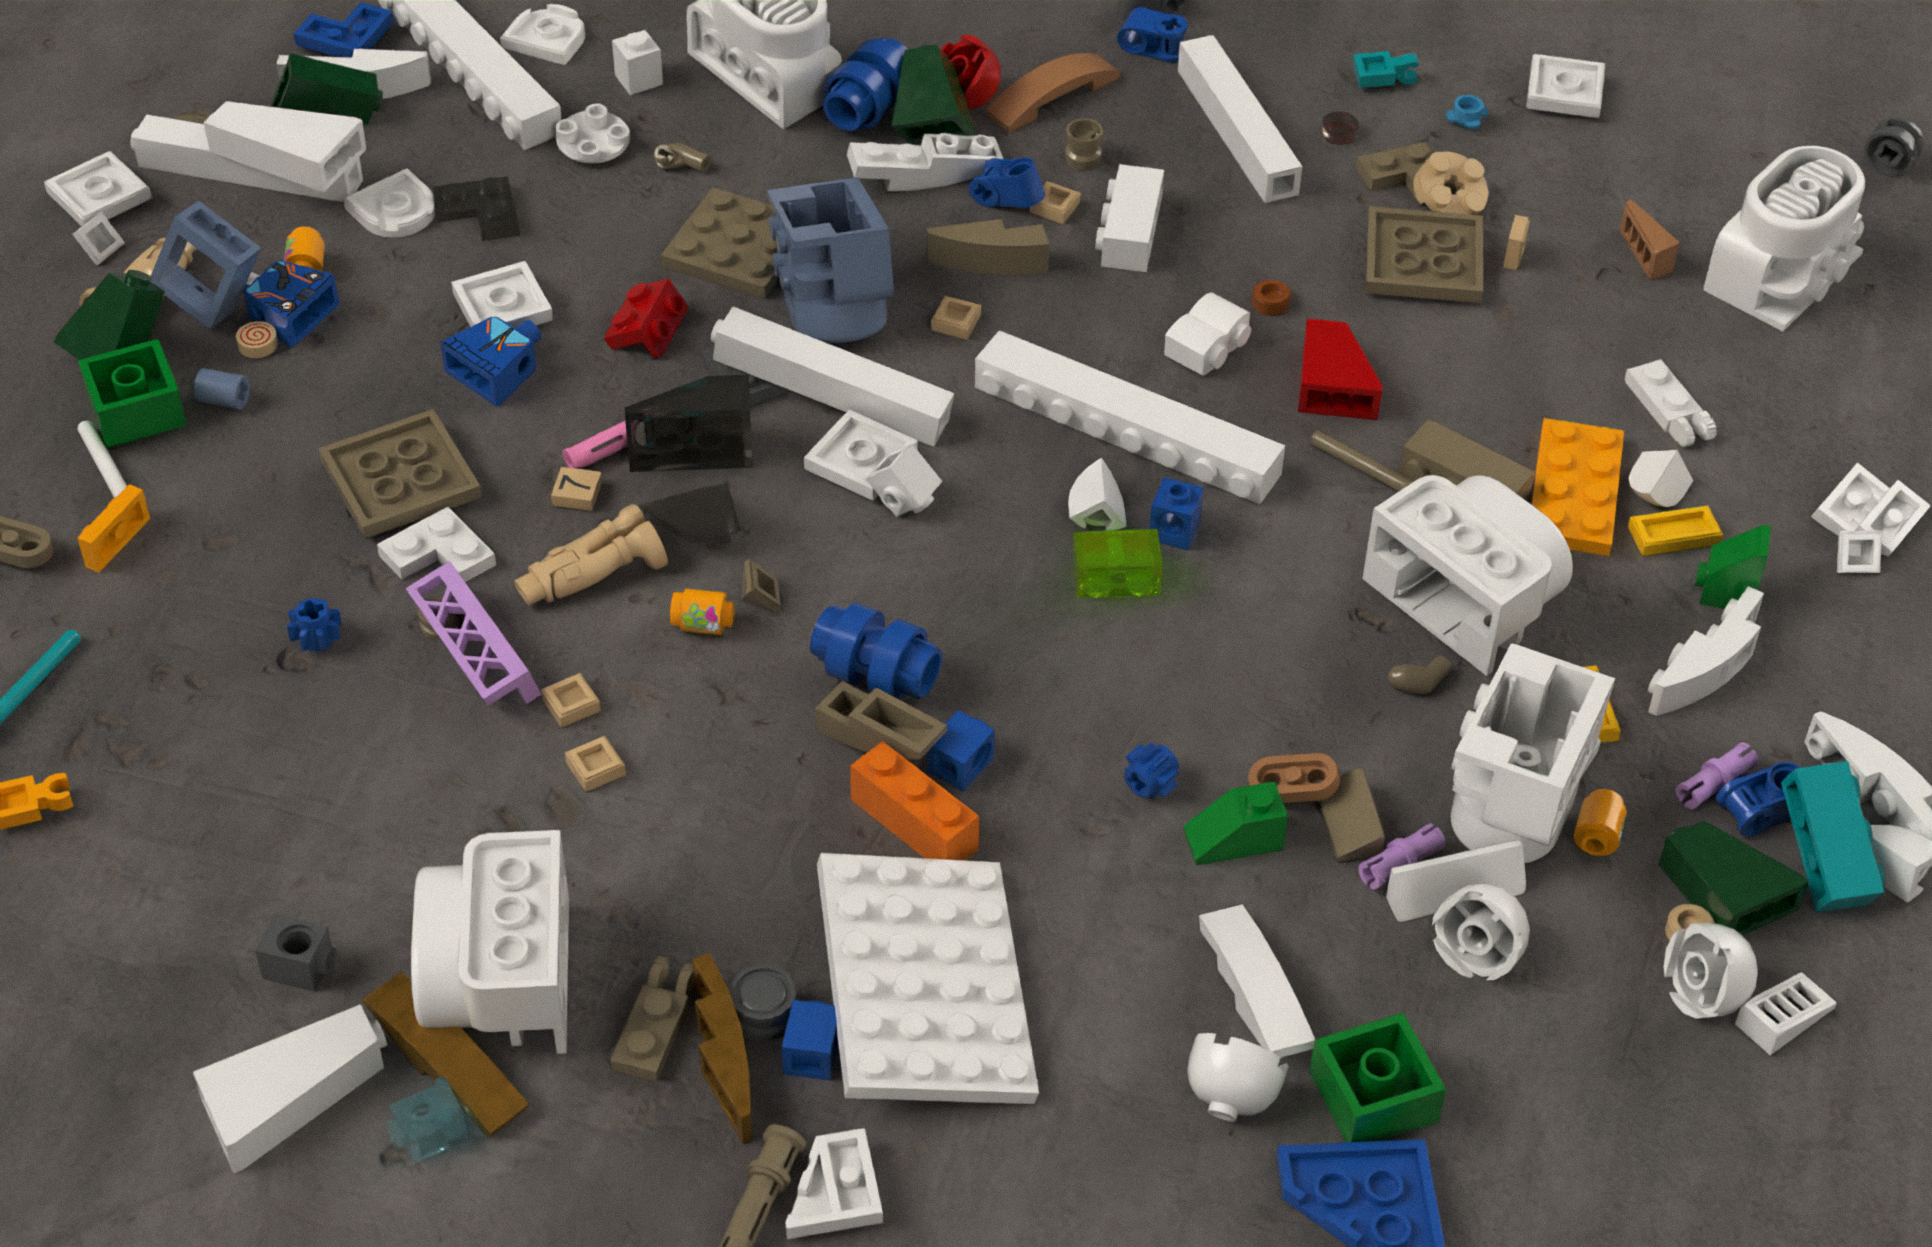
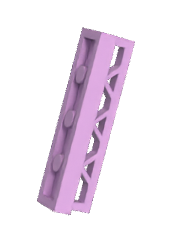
M450 561L406 588L412 600L487 706L514 689L518 691L526 704L541 695L527 667ZM440 584L444 585L446 591L442 602L425 601L422 596ZM449 613L463 614L465 619L461 629L444 628ZM468 641L483 642L485 646L481 657L463 655ZM488 668L502 669L506 674L505 678L489 688H486L483 684Z

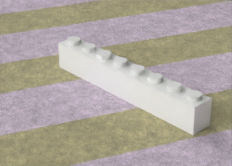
M378 0L382 8L393 12L399 26L405 27L412 34L415 42L418 45H423L430 52L434 62L440 63L448 71L451 79L454 82H459L466 89L470 99L477 101L484 108L487 116L491 120L495 119L500 124L509 139H514L524 150L556 138V124L561 120L560 105L456 0Z
M1000 330L975 358V388L1259 505L1282 475L1285 445Z

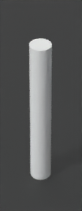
M88 420L83 421L78 425L77 430L115 498L127 485L93 423Z

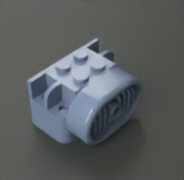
M859 178L767 190V196L773 207L774 214L773 217H769L770 235L772 240H776L777 253L772 255L775 276L780 277L781 287L784 291L785 301L795 330L825 343L857 341L879 332L887 322L886 299L893 298L894 296L889 228Z

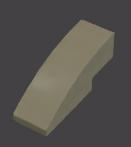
M1002 219L926 228V258L928 263L972 273L992 275L1048 273L1049 241L1043 224L1005 229Z
M841 681L815 707L818 732L840 743L865 752H869L883 741L905 759H921L948 731L946 724L878 688H875L868 695L844 681Z

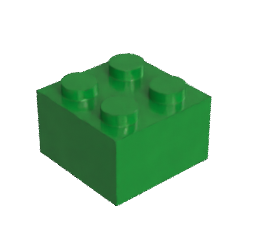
M159 339L78 360L87 397L106 448L187 426L179 390Z
M1404 1013L1315 1039L1309 1073L1346 1143L1381 1141L1439 1122L1446 1088Z

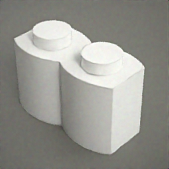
M1210 292L1193 306L1189 314L1180 317L1165 335L1164 355L1202 376L1206 375L1213 368H1220L1225 362L1228 353L1237 346L1242 347L1247 342L1251 334V327L1249 326L1250 312Z

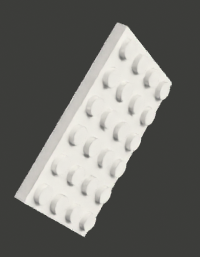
M820 853L817 871L833 1002L837 1020L836 1027L845 1098L1034 1104L1038 1097L1039 1089L1000 862Z

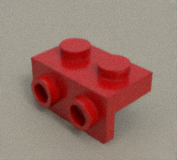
M669 278L649 284L639 283L627 292L625 302L619 312L612 318V324L604 336V340L612 350L643 342L653 358L663 356L688 311V305Z

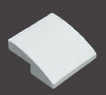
M1857 463L1811 517L1836 535H1838V531L1880 530L1882 531L1881 554L1889 556L1931 505L1899 480L1891 488L1887 487Z

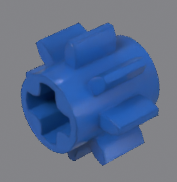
M306 599L300 602L295 610L288 611L290 623L286 626L290 641L300 639L303 651L325 650L332 644L333 639L339 640L341 638L339 626L342 625L339 609L329 610L326 599Z
M1153 743L1144 747L1140 744L1126 756L1130 764L1124 768V778L1128 787L1136 795L1144 798L1149 796L1150 799L1155 798L1157 795L1164 798L1178 786L1173 778L1179 774V763L1174 753L1163 745L1155 746Z

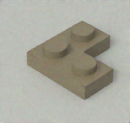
M1425 142L1358 156L1356 169L1371 191L1406 184L1417 200L1414 192L1415 174L1433 153ZM1451 183L1445 184L1446 187L1451 189V194L1455 195L1456 188Z

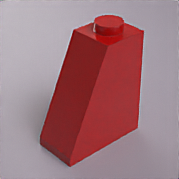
M1307 318L1302 354L1298 412L1378 420L1383 385L1347 322Z

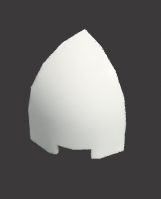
M1678 450L1642 452L1629 475L1630 487L1636 495L1644 501L1660 507L1676 505L1684 497L1693 482Z
M1100 458L1089 465L1073 484L1068 500L1069 518L1083 528L1090 524L1093 526H1105L1106 531H1114L1127 527L1125 508L1118 485L1110 469L1103 459Z
M1871 825L1873 833L1871 846L1876 862L1880 863L1884 871V887L1908 903L1924 890L1918 883L1925 876L1929 868H1932V841L1907 828L1894 825Z

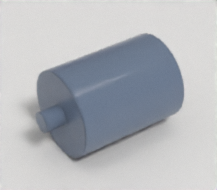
M202 368L198 372L196 379L192 382L194 397L197 402L241 410L244 408L249 397L250 382L248 377L244 375Z

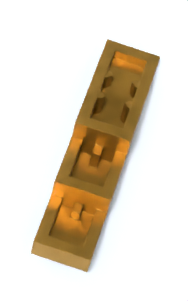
M709 952L692 959L694 988L701 998L695 1001L697 1028L705 1041L699 1044L700 1068L703 1077L744 1145L752 1141L750 1077L744 1039L729 990Z
M399 972L363 998L362 1003L374 1018L378 1020L382 1028L421 1075L427 1073L454 1107L460 1104L487 1139L526 1111L529 1106L528 1102L461 1027L424 1028L418 1024L414 1011L412 982L403 972Z

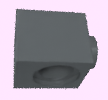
M277 914L274 915L256 949L262 979L314 992L323 976L331 973L336 961V949L332 947L327 926Z

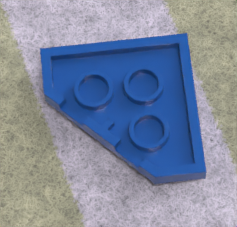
M1425 1139L1279 1145L1277 1147L1276 1159L1282 1199L1347 1247H1445Z

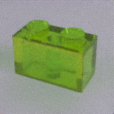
M1158 530L1073 532L1072 569L1076 598L1160 595L1163 563Z

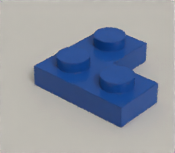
M361 2L344 22L311 14L295 31V45L335 57L352 58L354 49H371L394 23L393 12Z

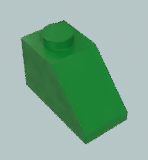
M1761 525L1711 546L1708 561H1699L1694 586L1702 587L1700 605L1725 609L1732 598L1739 600L1748 586L1758 590L1768 557L1772 526Z
M1273 781L1230 789L1184 825L1183 831L1197 866L1283 850L1288 815L1276 783Z

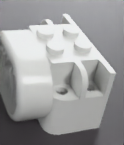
M697 0L687 7L688 53L783 130L823 106L825 82L842 64L841 54L830 45V24L827 22L826 0Z
M1800 146L1780 154L1751 181L1746 191L1742 209L1723 227L1718 235L1703 290L1784 331L1815 300L1820 302L1826 295L1830 285L1834 281L1840 282L1846 275L1849 267L1862 255L1863 249L1855 245L1864 229V224L1861 220L1862 215L1858 213L1865 189V177L1860 167L1845 154L1821 146Z
M1429 475L1417 479L1374 508L1362 579L1479 671L1488 676L1493 672L1498 646L1508 649L1511 643L1520 644L1524 628L1540 616L1543 604L1568 586L1572 577L1573 562L1568 544L1557 526L1545 514L1501 482L1491 477L1478 475L1469 477L1454 485L1443 477Z
M1514 643L1510 644L1490 685L1482 683L1473 707V709H1476V712L1468 710L1459 734L1462 739L1455 751L1451 768L1455 770L1452 790L1456 792L1451 809V824L1458 839L1469 850L1521 840L1524 863L1540 859L1551 851L1570 814L1580 779L1596 746L1615 678Z
M560 830L481 834L471 839L465 846L463 865L424 867L418 872L414 889L411 982L415 1016L421 1027H473L484 1032L509 1031L512 1046L523 1045V1030L553 1029L557 1054L567 1053L569 894Z

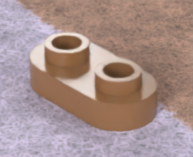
M1322 753L1264 757L1253 764L1248 774V781L1250 785L1273 781L1279 782L1277 789L1282 802L1292 803L1320 801L1329 798L1339 788L1340 775L1335 761L1330 756ZM1317 779H1324L1322 782L1312 784Z

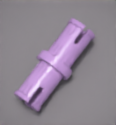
M1740 742L1719 759H1709L1701 766L1700 772L1676 786L1678 800L1682 802L1692 795L1693 798L1687 801L1684 806L1690 810L1696 809L1702 802L1719 792L1728 782L1755 768L1759 762L1756 751L1753 749L1742 757L1741 754L1748 750L1750 745Z
M1428 823L1404 839H1394L1387 844V849L1362 862L1358 868L1359 875L1366 886L1370 884L1371 889H1377L1389 880L1392 868L1421 862L1425 858L1444 849L1446 845L1445 837L1438 827L1434 828V824Z

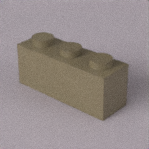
M1430 419L1403 445L1399 474L1412 481H1416L1424 476L1435 475L1457 485L1472 476L1491 477L1507 486L1527 502L1530 499L1535 471Z

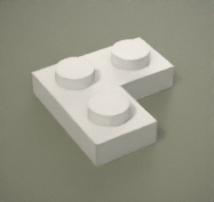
M449 507L377 544L380 558L402 580L436 561H439L441 565L450 561L465 582L496 566L495 553Z

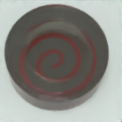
M1331 112L1324 116L1322 120L1321 135L1327 142L1332 144L1346 145L1352 143L1357 138L1358 120L1347 112Z

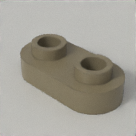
M0 516V562L21 568H35L50 560L54 549L50 535L45 529Z

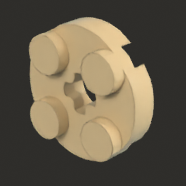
M1434 152L1415 174V196L1420 205L1425 202L1427 207L1433 212L1478 215L1484 209L1488 200V186L1483 176L1484 167L1478 160L1468 159L1458 153ZM1451 183L1457 189L1455 195L1451 194V189L1446 187L1445 184Z

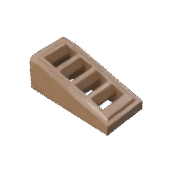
M1632 199L1626 201L1619 231L1642 269L1651 280L1673 272L1680 242Z

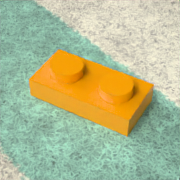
M129 484L117 497L109 502L104 511L91 524L87 525L77 537L86 568L100 572L150 520L143 489Z

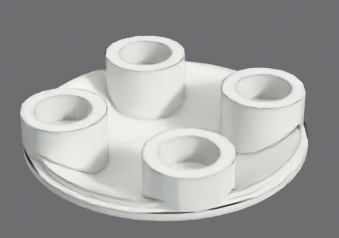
M591 104L585 111L573 114L556 124V143L560 151L567 157L583 163H601L612 160L622 154L630 142V131L626 123L616 115L608 113L607 108L602 104Z

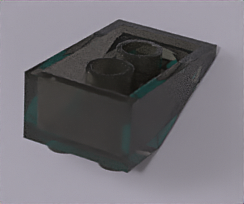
M749 374L706 376L625 407L630 472L753 468Z

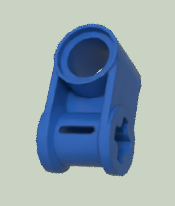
M1138 7L1131 11L1117 33V42L1124 51L1130 54H1139L1159 59L1163 62L1175 63L1179 60L1180 42L1184 41V34L1187 32L1188 23L1185 18L1179 15L1166 14L1145 7Z
M1027 157L1018 159L992 158L985 164L983 174L975 177L969 185V193L978 204L985 207L1015 206L1018 208H1028L1038 204L1045 197V191L1035 162Z
M1780 762L1746 777L1735 778L1721 788L1716 796V802L1722 809L1729 810L1738 822L1737 830L1742 836H1754L1769 827L1791 820L1781 782L1792 771L1801 767L1790 762Z

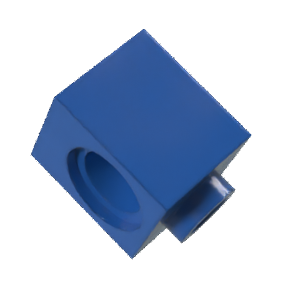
M1164 477L1151 505L1149 540L1189 550L1201 522L1204 487Z
M958 710L946 722L948 731L927 752V772L964 792L994 759L995 730L982 720L972 718Z
M817 1000L809 1002L792 1001L782 1044L783 1074L831 1080L838 1048L835 1005H829Z

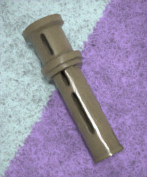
M775 1124L769 1125L765 1129L763 1134L765 1143L758 1158L752 1160L747 1168V1179L749 1180L747 1188L738 1203L719 1247H753L777 1194L785 1191L791 1182L789 1172L796 1157L801 1156L807 1147L805 1139L798 1132L789 1127Z

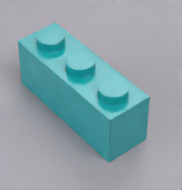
M1848 761L1796 768L1781 782L1816 913L1869 905L1884 893L1885 875L1879 862H1876L1871 846L1873 839L1872 828L1869 821L1863 817L1859 803L1861 792L1858 779L1851 774Z

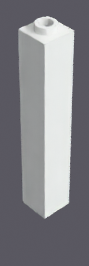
M1214 35L1180 42L1178 73L1264 203L1299 196L1302 174L1301 163Z
M146 115L139 127L134 129L131 135V148L135 151L138 167L339 202H343V198L356 193L363 181L360 158H358L324 193L210 153L204 124Z
M736 307L731 308L724 320L718 319L712 330L710 340L715 343L713 360L844 412L850 409L930 446H935L949 421L954 398L953 392Z

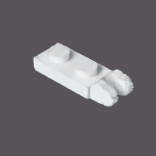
M1661 359L1627 369L1625 383L1665 432H1669L1681 447L1694 444V431L1705 441L1715 438L1717 426L1713 418L1710 417L1707 411L1702 410Z

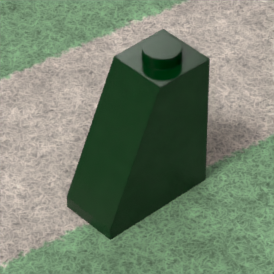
M924 45L920 48L904 51L892 127L908 144L922 143L924 134L948 133L969 136L974 135L975 132L974 123L955 66L937 45Z
M290 53L270 107L355 117L361 119L363 125H368L373 111L378 112L380 109L383 92L378 90L377 74Z
M130 269L127 273H108L58 332L54 343L81 360L149 341L165 291L153 284L148 274L138 270Z
M1701 821L1687 828L1683 826L1673 830L1664 841V847L1658 864L1691 904L1707 910L1716 924L1732 928L1741 935H1745L1798 911L1808 885V881L1800 873L1706 821Z

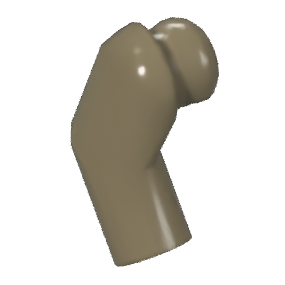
M683 143L660 144L654 150V158L657 165L668 170L689 166L704 173L711 164L710 155Z
M1438 655L1426 667L1413 664L1397 665L1389 671V684L1403 692L1426 695L1431 693L1452 671V664L1446 657Z

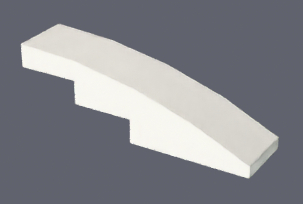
M1243 904L1199 915L1200 931L1217 954L1218 971L1235 994L1236 1011L1259 1044L1279 1057L1312 1050L1315 1037L1298 999L1270 946Z

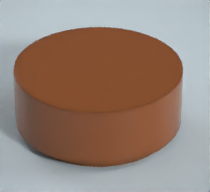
M1264 280L1254 286L1252 306L1257 312L1267 316H1278L1289 309L1291 290L1286 284L1277 280Z

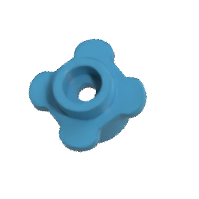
M1462 95L1456 98L1454 108L1447 111L1446 118L1450 122H1456L1460 127L1477 129L1480 127L1481 119L1488 117L1489 110L1484 106L1480 98L1473 95Z

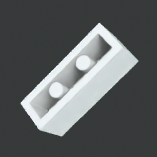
M1119 164L1116 179H1109L1107 201H1111V203L1103 204L1101 225L1105 226V228L1098 227L1095 250L1102 251V267L1147 272L1162 201L1164 170Z

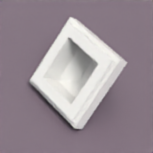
M102 212L98 213L72 234L96 266L125 244Z
M1838 531L1837 573H1880L1882 531Z

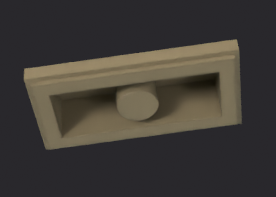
M1363 768L1351 770L1340 776L1339 788L1332 796L1318 801L1337 862L1375 857L1382 852L1385 839Z

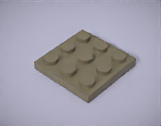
M712 187L660 255L661 267L765 299L780 279V277L775 276L772 255L777 253L776 240L771 239L769 229V217L774 216L772 205Z
M1369 206L1365 293L1481 303L1483 296V216Z
M434 409L318 448L320 460L365 539L431 516L446 507L451 509L482 498L480 484Z

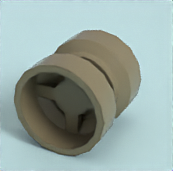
M1080 118L1071 121L1067 125L1066 141L1068 145L1065 149V161L1068 166L1081 171L1092 170L1099 166L1102 158L1100 144L1103 139V128L1100 123L1092 119Z

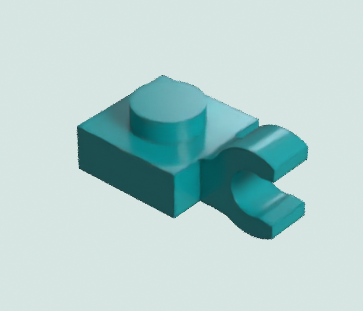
M1389 51L1353 54V68L1359 88L1395 85V78L1403 84H1413L1418 80L1415 69L1406 70L1411 67H1419L1416 54L1408 53L1399 57H1391Z

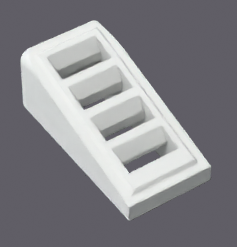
M1801 972L1743 1004L1735 1025L1771 1056L1835 1009L1837 1002ZM1798 990H1801L1806 996H1808V997H1809L1814 1003H1816V1004L1812 1005L1807 999H1805V998H1804L1799 992H1797V991H1798ZM1791 997L1804 1010L1800 1011L1787 998ZM1780 1005L1791 1017H1788L1776 1006ZM1769 1012V1013H1770L1775 1019H1777L1780 1023L1776 1024V1023H1775L1769 1016H1767L1766 1014Z

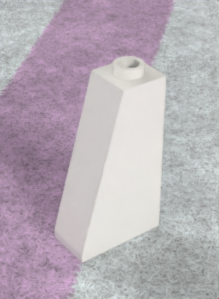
M226 101L204 122L210 153L322 193L367 150L362 120L355 117Z
M361 1004L193 1072L201 1101L233 1174L244 1170L384 1068L380 1048L387 1046L385 1035L377 1019L369 1022Z

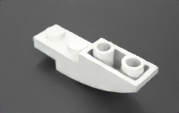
M354 49L352 58L304 56L377 74L378 90L383 92L382 99L413 92L431 84L428 54L424 51ZM279 55L276 65L279 81L289 55Z
M948 133L924 134L921 146L912 144H878L875 142L850 143L847 151V157L854 178L883 179L887 191H914L960 183L981 176L984 172L985 164L990 159H1003L995 137L985 135H952Z
M1748 586L1739 600L1732 598L1722 614L1720 626L1713 624L1706 635L1694 631L1685 645L1680 642L1677 643L1668 659V668L1665 671L1658 669L1650 682L1648 692L1653 694L1649 713L1657 716L1693 704L1723 686L1743 668L1753 656L1761 626L1755 624L1764 593Z
M1822 711L1815 713L1804 742L1810 754L1815 759H1818L1822 765L1848 761L1851 774L1856 776L1860 785V804L1871 800L1877 813L1885 817L1890 825L1910 829L1932 841V786L1922 775L1898 754L1866 732Z

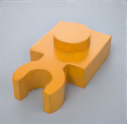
M66 773L50 775L39 784H35L33 775L0 782V830L42 820L41 810L49 808L54 811H64L73 807L70 792L65 791L70 789Z

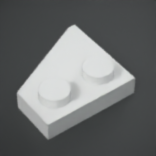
M865 1128L816 1136L809 1154V1165L803 1172L797 1188L798 1196L791 1215L788 1214L786 1219L787 1239L883 1223V1211Z

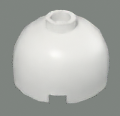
M1491 884L1468 885L1450 895L1433 916L1432 925L1436 922L1435 930L1437 936L1433 939L1436 950L1448 966L1460 975L1472 978V972L1481 977L1489 976L1486 980H1496L1510 972L1528 946L1530 928L1525 909L1518 899L1504 888Z
M1695 923L1690 924L1687 929H1679L1672 935L1665 952L1664 974L1665 977H1672L1673 985L1678 992H1669L1672 1001L1682 1013L1695 1019L1719 1017L1734 1013L1751 998L1756 988L1757 963L1750 943L1740 933L1722 924Z
M1214 1033L1198 1034L1189 1056L1187 1073L1189 1084L1196 1096L1209 1105L1208 1113L1216 1118L1235 1122L1237 1115L1252 1116L1265 1111L1277 1098L1284 1084L1289 1068L1288 1064L1285 1063L1278 1066L1281 1057L1251 1042L1230 1037L1229 1043L1223 1045L1214 1043L1216 1037Z

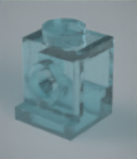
M445 1076L435 1079V1086L390 1104L393 1119L386 1121L389 1135L396 1149L405 1146L413 1164L468 1140L464 1113Z

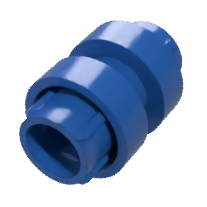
M891 38L864 41L825 82L823 108L828 119L835 126L846 131H857L858 129L874 127L889 112L891 106L896 104L904 51L908 49L899 41Z
M857 602L852 603L846 609L836 605L826 608L814 627L810 641V652L812 655L817 656L818 660L825 662L827 675L851 685L858 684L866 676L870 692L878 688L899 700L903 699L905 695L918 700L924 698L934 686L942 664V651L936 648L935 644L927 641V632L924 628L901 619L894 620L885 628V617L881 611Z

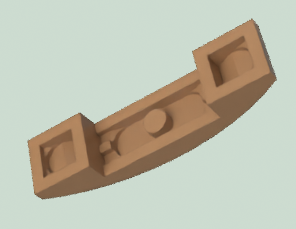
M1076 53L1062 56L1033 69L1015 81L986 109V115L1005 131L1011 133L1037 120L1038 107L1083 85L1095 91L1119 79L1121 72L1098 54Z

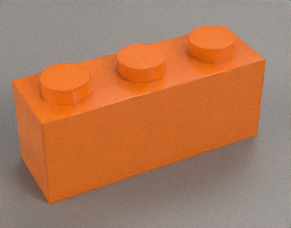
M880 742L850 765L851 800L922 857L927 859L966 861L979 850L980 816L885 742Z

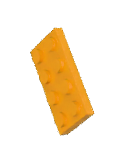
M1543 418L1531 505L1545 514L1557 526L1570 550L1609 556L1613 540L1624 430Z

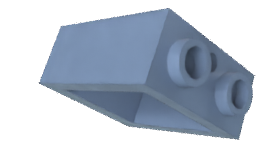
M198 200L174 217L151 273V282L163 289L166 297L211 330L234 312L261 248ZM187 242L226 270L216 294L178 265Z

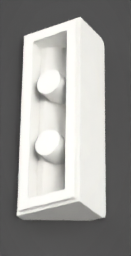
M1521 840L1509 841L1392 868L1386 898L1396 919L1399 922L1435 915L1440 905L1450 895L1472 884H1491L1504 888L1513 896L1522 895L1526 889L1523 844Z

